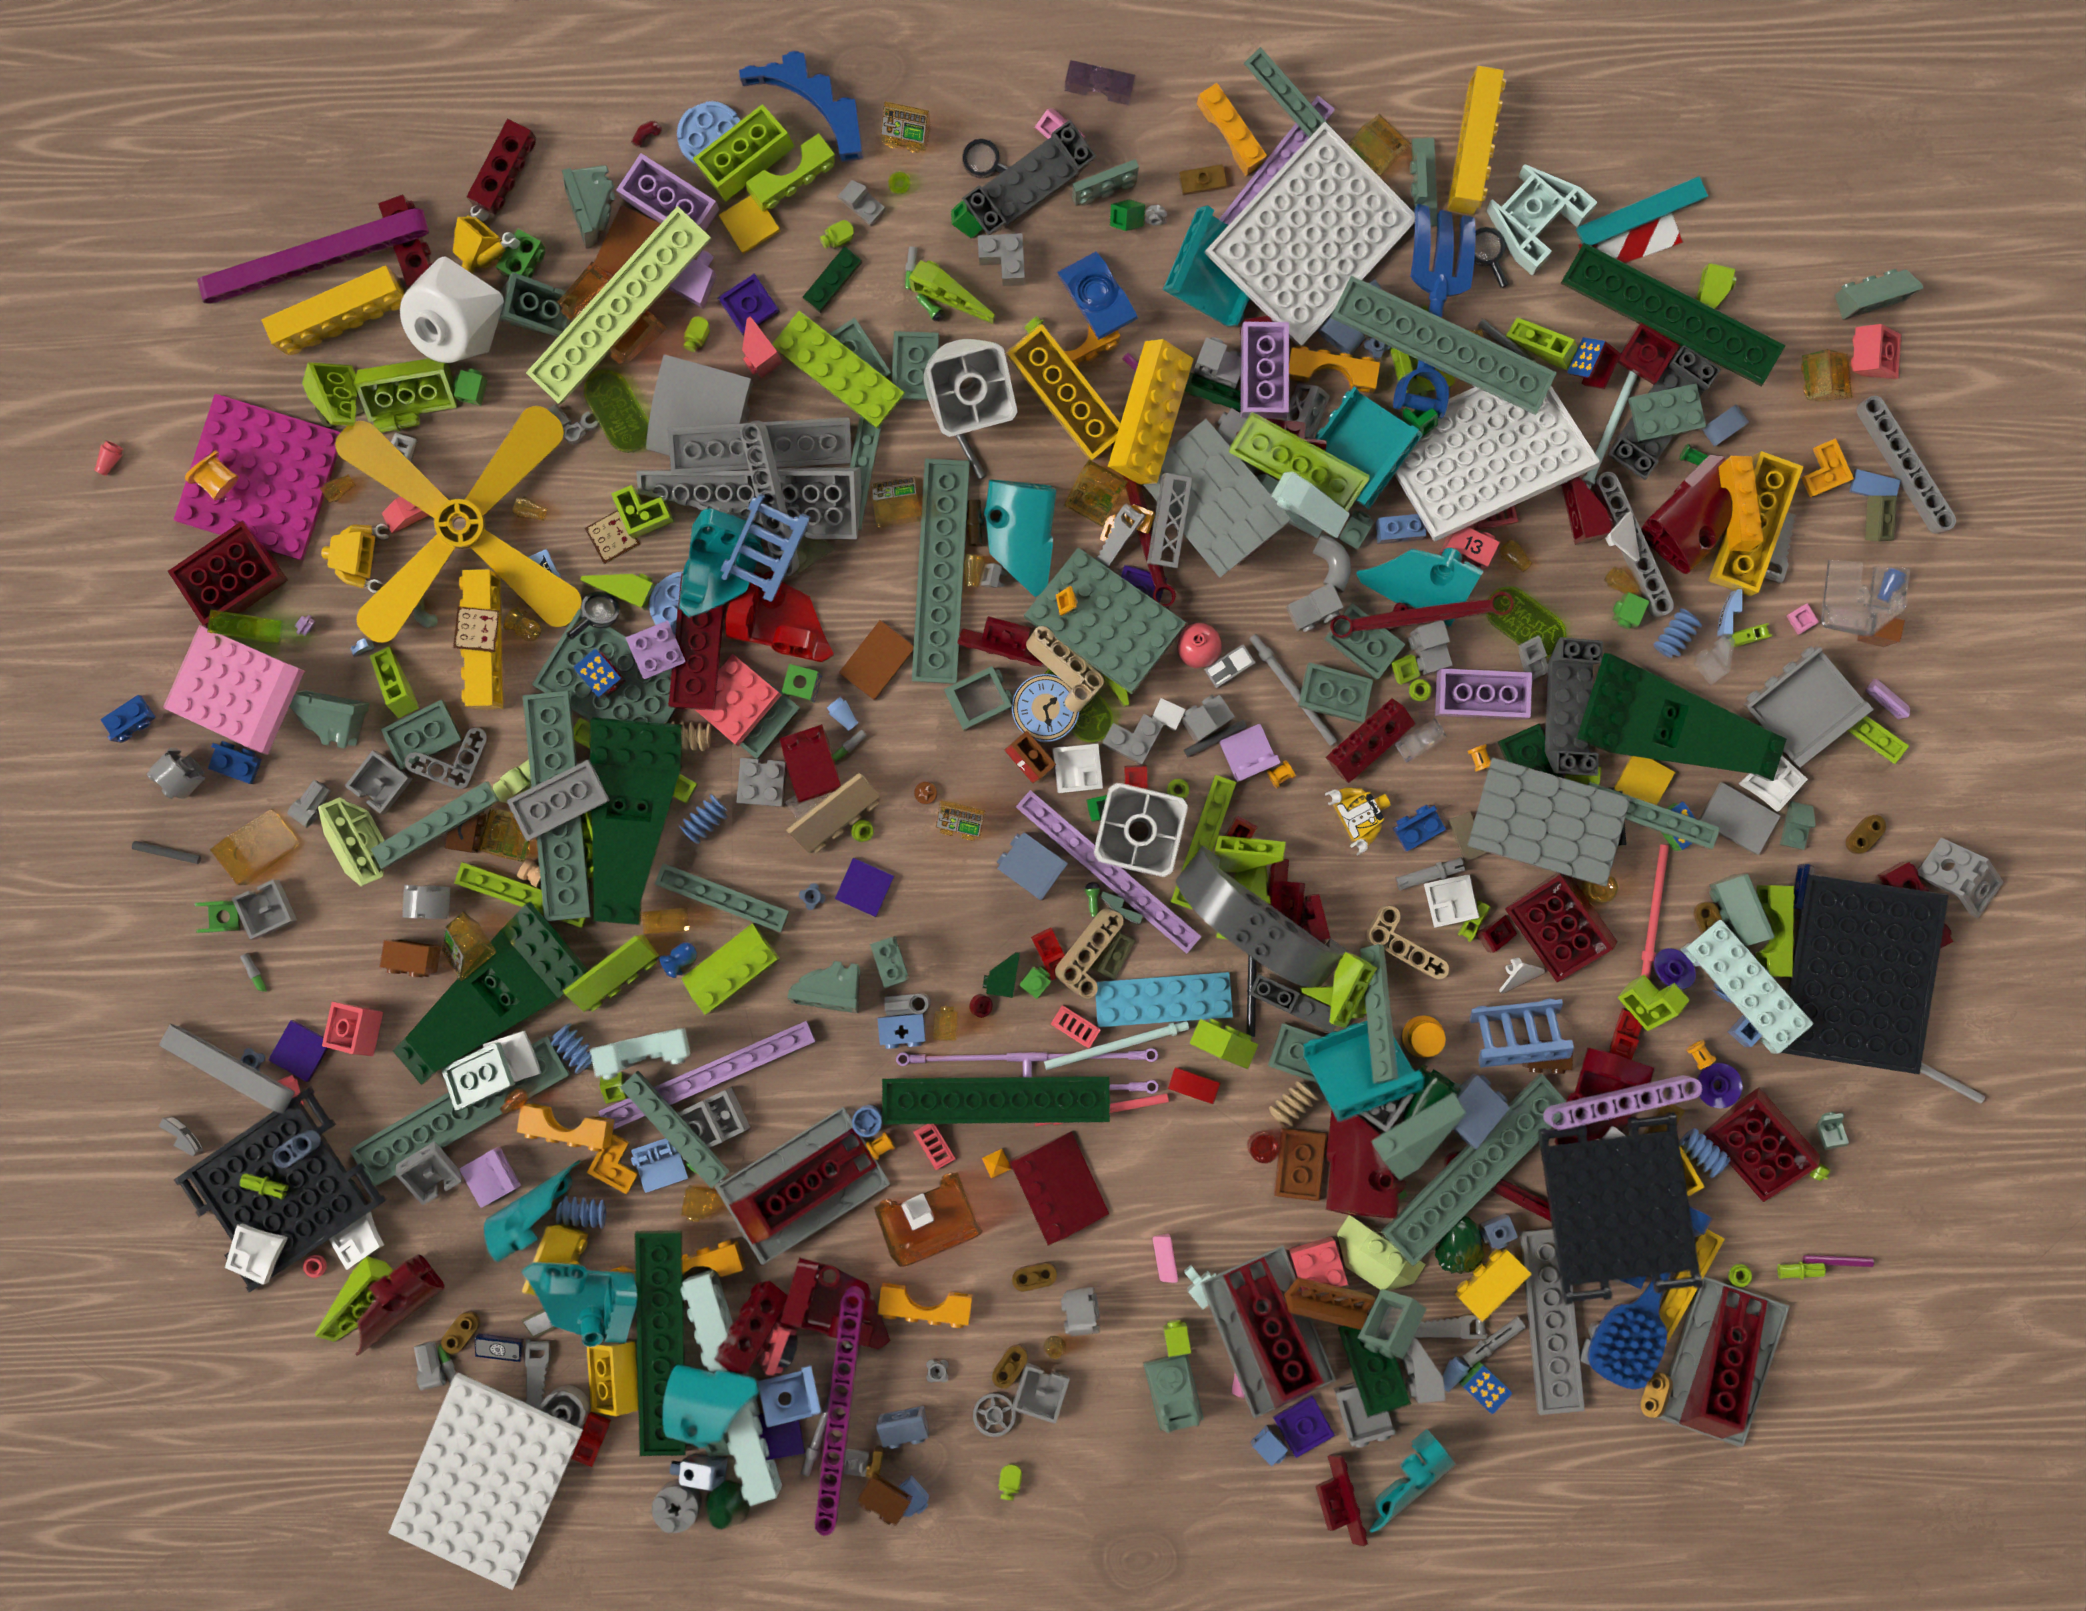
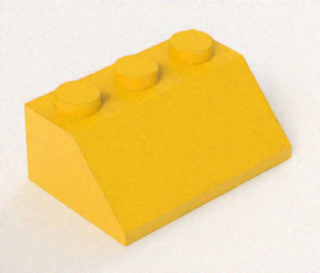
M565 1224L548 1226L533 1262L579 1265V1257L585 1251L588 1244L586 1240L588 1233ZM526 1279L522 1292L537 1296Z
M1505 1248L1494 1250L1489 1256L1490 1260L1485 1265H1479L1473 1271L1474 1275L1468 1281H1462L1456 1288L1458 1291L1455 1295L1481 1322L1531 1275Z
M626 1340V1343L602 1341L595 1347H587L591 1412L620 1416L639 1411L637 1349L635 1341Z

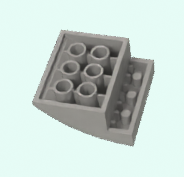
M664 354L652 401L646 450L670 456L668 428L747 423L750 414L747 402L753 381L748 377Z

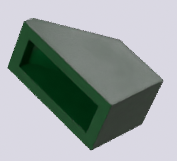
M1020 952L1013 953L991 969L989 975H984L982 988L987 989L986 994L1013 998Z

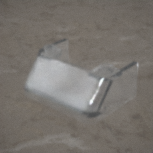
M1828 560L1821 615L1823 627L1862 636L1874 635L1906 608L1910 568L1873 567L1871 591H1869L1866 585L1861 584L1863 562Z

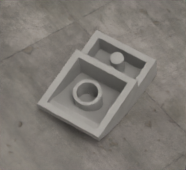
M732 1087L677 1113L708 1148L751 1128Z

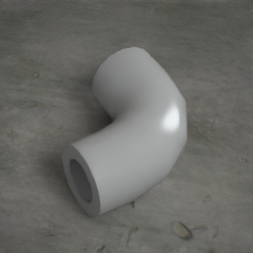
M1322 533L1313 554L1322 557L1328 563L1329 570L1323 584L1328 585L1332 583L1336 591L1344 592L1351 573L1350 557L1343 545Z

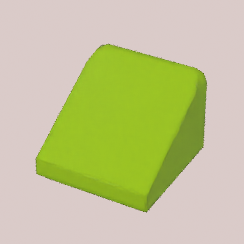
M618 1072L617 1077L603 1079V1076L600 1077L599 1087L606 1104L628 1099L626 1093L620 1088L625 1083L622 1072Z

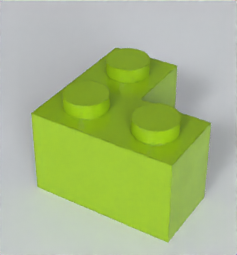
M632 485L611 493L626 531L632 539L674 522L668 505L662 497L642 504L637 490Z
M1644 974L1629 982L1617 997L1647 1032L1678 1016L1689 1002L1688 997L1675 983L1658 991Z
M1211 1018L1209 1022L1200 1019L1189 1044L1248 1069L1259 1045L1250 1041L1252 1036L1229 1026L1223 1029L1221 1028L1223 1023Z

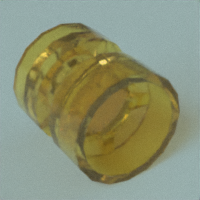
M1610 875L1607 887L1583 880L1581 890L1590 902L1604 903L1615 898L1618 892V884L1615 878Z

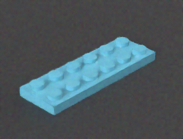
M1229 972L1096 982L1098 986V991L1095 995L1098 1027L1233 1017Z

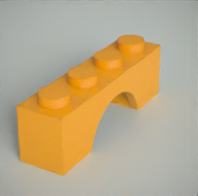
M1218 83L1200 93L1197 99V106L1208 122L1213 123L1221 131L1231 148L1234 160L1245 176L1260 168L1266 161L1267 155Z
M1088 324L1086 341L1079 348L1064 352L1077 368L1079 366L1078 363L1085 359L1091 361L1104 349L1110 351L1117 347L1121 335L1116 330L1098 340Z
M1296 346V348H1291L1289 380L1307 383L1310 377L1317 371L1334 369L1346 377L1351 390L1353 387H1356L1359 392L1373 394L1376 389L1380 362H1375L1374 358L1362 357V359H1357L1347 353L1333 355L1328 350L1310 351L1305 346Z
M1730 456L1718 467L1721 488L1728 489L1733 504L1732 517L1727 528L1729 551H1751L1763 542L1752 456Z
M528 1103L521 1105L517 1132L525 1134L524 1137L530 1139L544 1137L546 1142L559 1143V1141H564L570 1147L584 1145L588 1146V1150L600 1152L602 1149L611 1146L615 1119L592 1115L586 1117L576 1129H568L556 1121L551 1107Z
M728 1239L717 1243L718 1247L709 1249V1246L696 1250L697 1254L688 1256L687 1253L683 1254V1276L687 1270L696 1266L709 1267L716 1271L720 1277L742 1271L746 1265L738 1241L731 1242Z
M883 1283L878 1314H882L883 1318L896 1319V1316L905 1317V1320L908 1322H919V1319L928 1320V1324L941 1325V1322L950 1323V1326L954 1328H964V1325H969L973 1294L950 1291L946 1299L940 1304L925 1307L915 1303L910 1298L905 1285Z

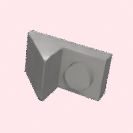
M853 180L837 196L870 226L885 211V207L868 193L867 187Z

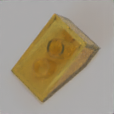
M270 809L229 834L212 847L210 851L237 885H248L300 845V843L275 810Z

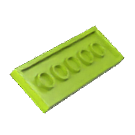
M800 311L796 313L772 344L777 352L876 429L879 428L905 395L901 389Z
M1253 412L1250 413L1228 451L1279 480L1284 473L1294 472L1347 512L1370 479L1368 474Z

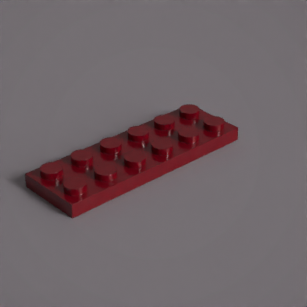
M681 573L675 638L684 656L685 663L672 668L668 707L715 711L725 604L702 614L688 617L679 608L683 575Z

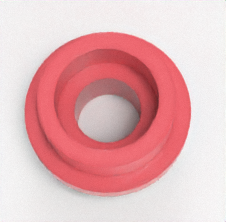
M315 1254L306 1258L303 1269L309 1277L317 1278L325 1273L327 1263L322 1256ZM313 1262L319 1264L318 1270L313 1268Z

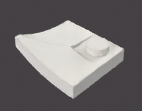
M1098 743L1052 748L1053 759L1056 764L1054 767L1058 793L1103 788Z
M1781 756L1774 781H1766L1749 773L1739 784L1757 795L1777 812L1783 808L1808 779L1787 759Z
M1470 874L1424 884L1434 928L1480 918Z
M525 1031L483 1044L485 1048L491 1044L501 1042L514 1082L541 1074L536 1055Z
M371 1211L329 1239L346 1270L351 1269L366 1256H370L384 1246L374 1224Z
M245 1224L237 1225L225 1268L263 1285L269 1283L273 1268L287 1241V1237L261 1231Z

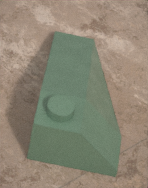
M1455 1093L1374 1139L1372 1143L1384 1163L1401 1180L1418 1170L1445 1137L1464 1117L1466 1111Z

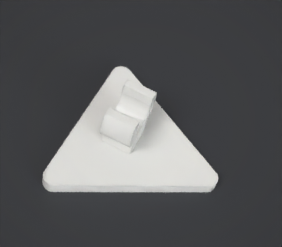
M1628 512L1605 539L1609 546L1616 545L1634 561H1639L1633 514Z
M1519 957L1511 959L1512 964L1505 966L1510 977L1499 991L1500 993L1509 991L1544 974L1545 970L1522 963Z

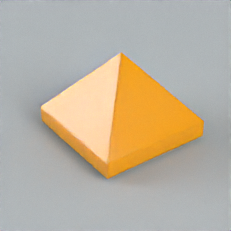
M1072 586L1056 594L1060 616L1076 608L1078 602Z
M1002 1148L982 1157L991 1179L1012 1169Z

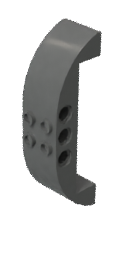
M1202 845L1176 879L1177 886L1189 905L1218 933L1274 973L1302 986H1322L1337 968L1344 953H1349V951L1331 938L1325 945L1219 869L1218 866L1221 858Z

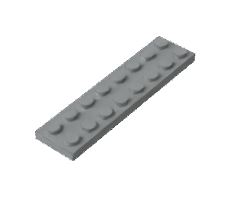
M849 417L763 422L768 430L776 467L851 463ZM747 423L668 428L671 474L749 469L741 438V429ZM752 426L750 429L753 437H757L758 431ZM757 449L756 456L760 460L763 459V453Z
M1552 1228L1519 1231L1522 1263L1531 1273L1524 1283L1537 1413L1539 1415L1585 1411L1574 1303L1572 1305H1565L1563 1301Z

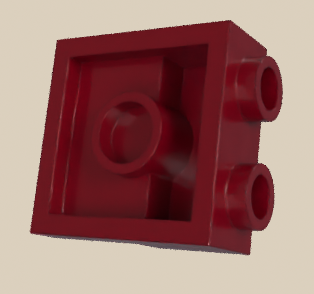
M1640 323L1626 342L1617 363L1654 385L1679 345Z
M1320 894L1305 896L1306 901L1303 902L1306 915L1309 914L1311 918L1302 920L1303 925H1301V928L1323 944H1326L1325 940L1330 939L1331 936Z

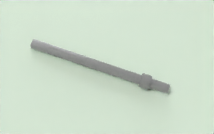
M1257 634L1253 635L1249 639L1259 651L1258 655L1263 662L1266 661L1298 703L1301 692L1274 658V653L1270 647H1266ZM1302 708L1330 746L1334 744L1337 739L1315 711Z
M852 1343L846 1344V1348L853 1347ZM841 1363L840 1367L843 1370H847L848 1364ZM831 1389L812 1443L807 1447L805 1453L806 1460L801 1474L804 1476H810L814 1461L818 1460L821 1451L819 1447L827 1427Z

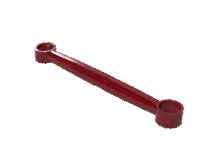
M1115 442L1112 443V445H1111V454H1112V450H1113V447H1114ZM1123 476L1130 506L1138 505L1147 509L1141 485ZM1151 526L1149 534L1137 530L1146 562L1148 560L1153 526ZM1147 564L1155 586L1152 599L1167 609L1175 601V590L1170 585H1167L1163 566ZM1162 589L1168 590L1172 594L1171 602L1168 604L1160 603L1156 598L1158 591Z
M1498 592L1488 600L1414 608L1356 619L1339 615L1331 621L1330 629L1337 638L1346 639L1356 631L1417 625L1494 612L1498 616H1506L1512 612L1514 601L1508 593ZM1500 596L1508 597L1511 602L1510 608L1506 612L1497 611L1494 608L1496 598ZM1340 619H1345L1350 623V629L1344 635L1337 634L1334 629L1335 623Z
M1460 1152L1449 1153L1445 1157L1444 1166L1446 1167L1449 1161ZM1500 1179L1490 1189L1496 1194L1551 1222L1549 1203L1503 1179Z

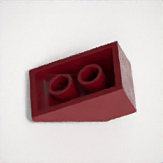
M1577 476L1561 484L1574 544H1584L1606 537L1614 526L1612 517L1608 516L1606 508L1582 479Z
M822 724L779 738L798 803L835 792L841 787L830 742Z

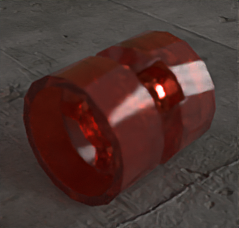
M1257 1131L1250 1135L1247 1140L1248 1152L1257 1162L1266 1164L1276 1159L1279 1153V1145L1270 1133Z

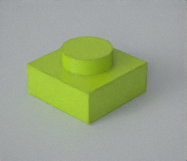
M1410 654L1392 662L1398 684L1402 685L1420 676L1414 655Z

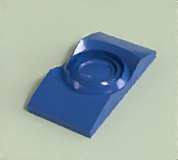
M1096 251L1057 272L1098 340L1138 319L1125 292L1118 285L1107 264Z

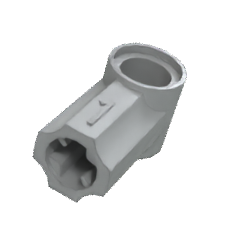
M313 780L303 796L290 806L287 814L306 828L311 826L319 815L318 807L324 803L331 790L317 780Z
M925 993L885 996L886 1016L922 1014L928 1011L931 1006V1000ZM917 997L925 1001V1007L922 1010L917 1009L914 1005Z
M435 1341L416 1345L414 1350L418 1365L417 1383L419 1389L426 1390L444 1386L446 1375L442 1365L439 1363Z

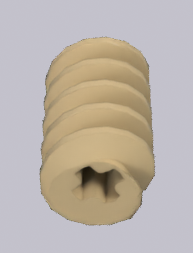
M681 721L680 725H683V750H687L689 745L693 751H696L698 746L701 751H705L707 746L708 748L710 747L712 735L710 723L707 724L706 729H703L702 723H699L697 729H694L693 722H690L688 728H685L684 722Z
M1296 1081L1297 1090L1293 1088L1288 1089L1291 1096L1282 1094L1284 1102L1276 1100L1277 1109L1272 1106L1269 1107L1270 1113L1285 1129V1123L1293 1125L1291 1117L1300 1119L1298 1110L1306 1113L1305 1104L1310 1107L1313 1106L1311 1098L1317 1101L1320 1100L1305 1083L1302 1084Z

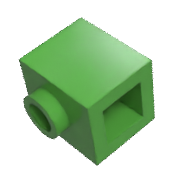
M468 369V372L460 370L459 376H456L454 381V396L459 401L481 406L488 380L478 370Z
M1630 592L1624 594L1621 601L1618 600L1614 605L1612 612L1615 615L1612 620L1617 621V625L1625 629L1639 626L1649 601Z
M1033 967L1019 985L1037 999L1050 984L1051 980L1048 979L1050 974L1042 967L1038 969Z

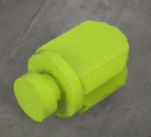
M841 220L827 227L825 235L820 236V241L825 249L830 247V245L833 248H838L852 240L853 226L850 222Z
M698 316L690 320L684 333L685 343L683 345L688 351L696 352L697 347L704 345L710 333V327L706 319Z
M1007 1464L1001 1470L998 1489L1004 1491V1493H1001V1499L1014 1501V1495L1012 1494L1019 1493L1022 1471L1015 1464Z

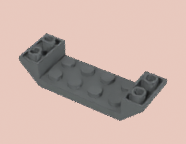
M1069 120L1053 131L1051 137L983 187L980 185L965 195L962 200L987 235H991L1010 225L1076 177L1096 158V155L1072 121Z
M1683 345L1668 363L1657 383L1651 387L1648 393L1697 384L1700 397L1710 387L1721 369ZM1631 417L1614 441L1608 456L1646 480L1659 462L1657 459L1674 435L1638 442L1633 418Z
M1561 637L1548 662L1545 753L1554 773L1598 776L1599 753H1590V744L1576 738L1593 688V665L1601 664L1603 641Z

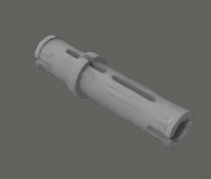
M1459 857L1445 863L1437 862L1435 866L1395 877L1398 882L1399 891H1402L1403 889L1438 878L1441 880L1446 879L1448 875L1465 871V867L1462 866L1463 861Z
M1516 1316L1515 1319L1487 1339L1477 1342L1478 1345L1465 1355H1462V1357L1471 1368L1484 1357H1490L1492 1355L1491 1352L1523 1329H1526L1520 1318Z

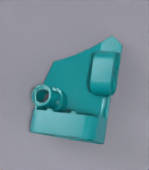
M989 480L987 503L984 509L989 553L1034 597H1037L1048 586L1053 549L1051 532L1057 490L1053 486L1044 484ZM993 510H1000L998 519H990V513Z
M709 508L701 511L693 523L689 556L683 569L679 608L688 617H693L719 607L746 592L750 582L733 574H730L729 578L724 580L722 579L724 572L721 571L724 561L726 559L730 560L747 522L746 520ZM749 532L744 545L764 553L761 546L762 538ZM740 553L735 565L754 573L758 561Z
M1445 548L1441 555L1411 549L1397 558L1373 568L1359 570L1356 574L1361 584L1395 603L1401 602L1406 605L1409 604L1414 608L1466 602L1483 570L1467 561L1464 564L1460 563L1462 555L1454 548ZM1455 619L1444 620V623L1450 627Z
M580 1159L485 1220L484 1236L491 1257L496 1262L504 1260L538 1239L530 1226L551 1208V1203L554 1199L571 1188L573 1180L569 1171L581 1162ZM562 1180L565 1183L564 1189L558 1188Z
M536 1262L531 1263L522 1270V1274L539 1298L552 1326L581 1335L582 1343L587 1347H595L602 1340L608 1343H626L637 1301L634 1272L592 1271L577 1264Z
M684 1365L675 1366L668 1380L664 1397L663 1425L665 1435L669 1438L692 1443L698 1448H704L710 1442H721L735 1416L759 1393L756 1380L719 1370L716 1373Z
M1425 1429L1411 1441L1413 1443L1411 1446L1419 1456L1416 1453L1411 1454L1400 1465L1401 1469L1410 1478V1481L1405 1478H1399L1377 1496L1375 1506L1381 1516L1373 1522L1369 1529L1370 1533L1386 1525L1456 1466L1453 1459L1428 1429ZM1390 1501L1391 1508L1389 1510H1382V1505Z

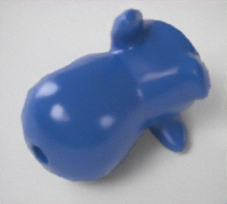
M684 942L672 949L670 955L659 957V960L666 974L669 977L676 978L677 975L683 974L680 969L681 967L689 965L696 960L697 951L692 944Z

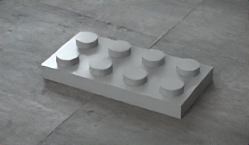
M586 760L506 801L526 841H531L610 800L591 761Z

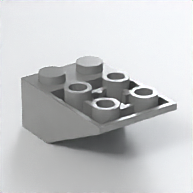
M1414 1336L1406 1355L1402 1358L1404 1369H1407L1409 1377L1405 1378L1407 1392H1410V1396L1414 1397L1418 1404L1445 1401L1443 1377Z

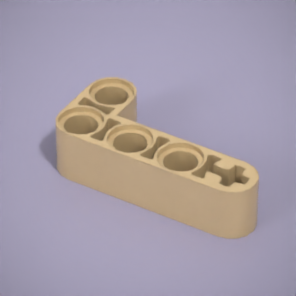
M1038 626L1026 642L1027 649L1072 688L1064 702L1068 710L1072 712L1081 711L1103 686V676L1088 662L1059 641L1047 627Z
M1393 906L1380 908L1367 930V941L1371 945H1384L1385 953L1430 978H1445L1449 973V966L1444 960L1394 933L1400 920L1399 910ZM1386 910H1391L1394 914L1393 920L1389 923L1383 918ZM1377 929L1383 933V938L1380 942H1375L1372 937L1373 932ZM1397 940L1403 945L1402 951L1399 953H1395L1392 949L1393 943ZM1415 952L1422 954V961L1419 964H1415L1412 961V956ZM1428 962L1433 965H1439L1441 972L1435 973L1433 968L1426 965Z
M1102 909L1055 969L1056 977L1074 993L1088 999L1096 995L1098 991L1097 983L1086 972L1122 927V915L1111 909ZM1099 933V939L1094 943L1093 936ZM1085 950L1084 959L1079 960L1080 952ZM1071 968V975L1065 978L1066 970ZM1084 982H1087L1088 987L1082 992L1081 986Z

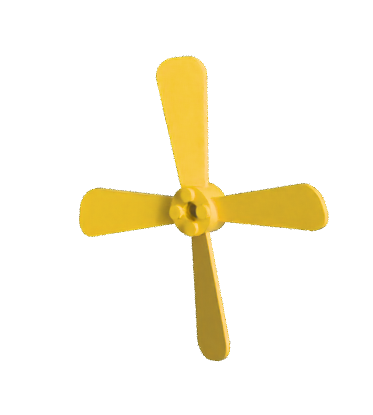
M531 406L525 409L465 500H448L371 423L356 421L354 426H347L338 435L335 447L342 459L433 517L437 533L359 609L357 625L367 637L375 642L385 643L397 636L455 548H472L547 624L553 627H564L572 621L582 605V599L577 589L485 530L486 523L484 515L562 442L564 429L562 423L554 414L541 406ZM458 518H463L466 521L465 527L461 530L454 528V522Z

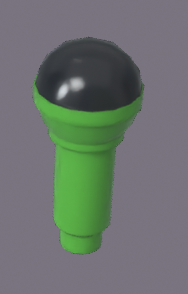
M921 293L917 295L916 299L928 311L933 321L939 322L944 318L945 312L942 307L934 305Z
M1090 882L1085 886V892L1087 897H1089L1091 917H1096L1098 913L1097 896L1100 892V887L1096 882Z

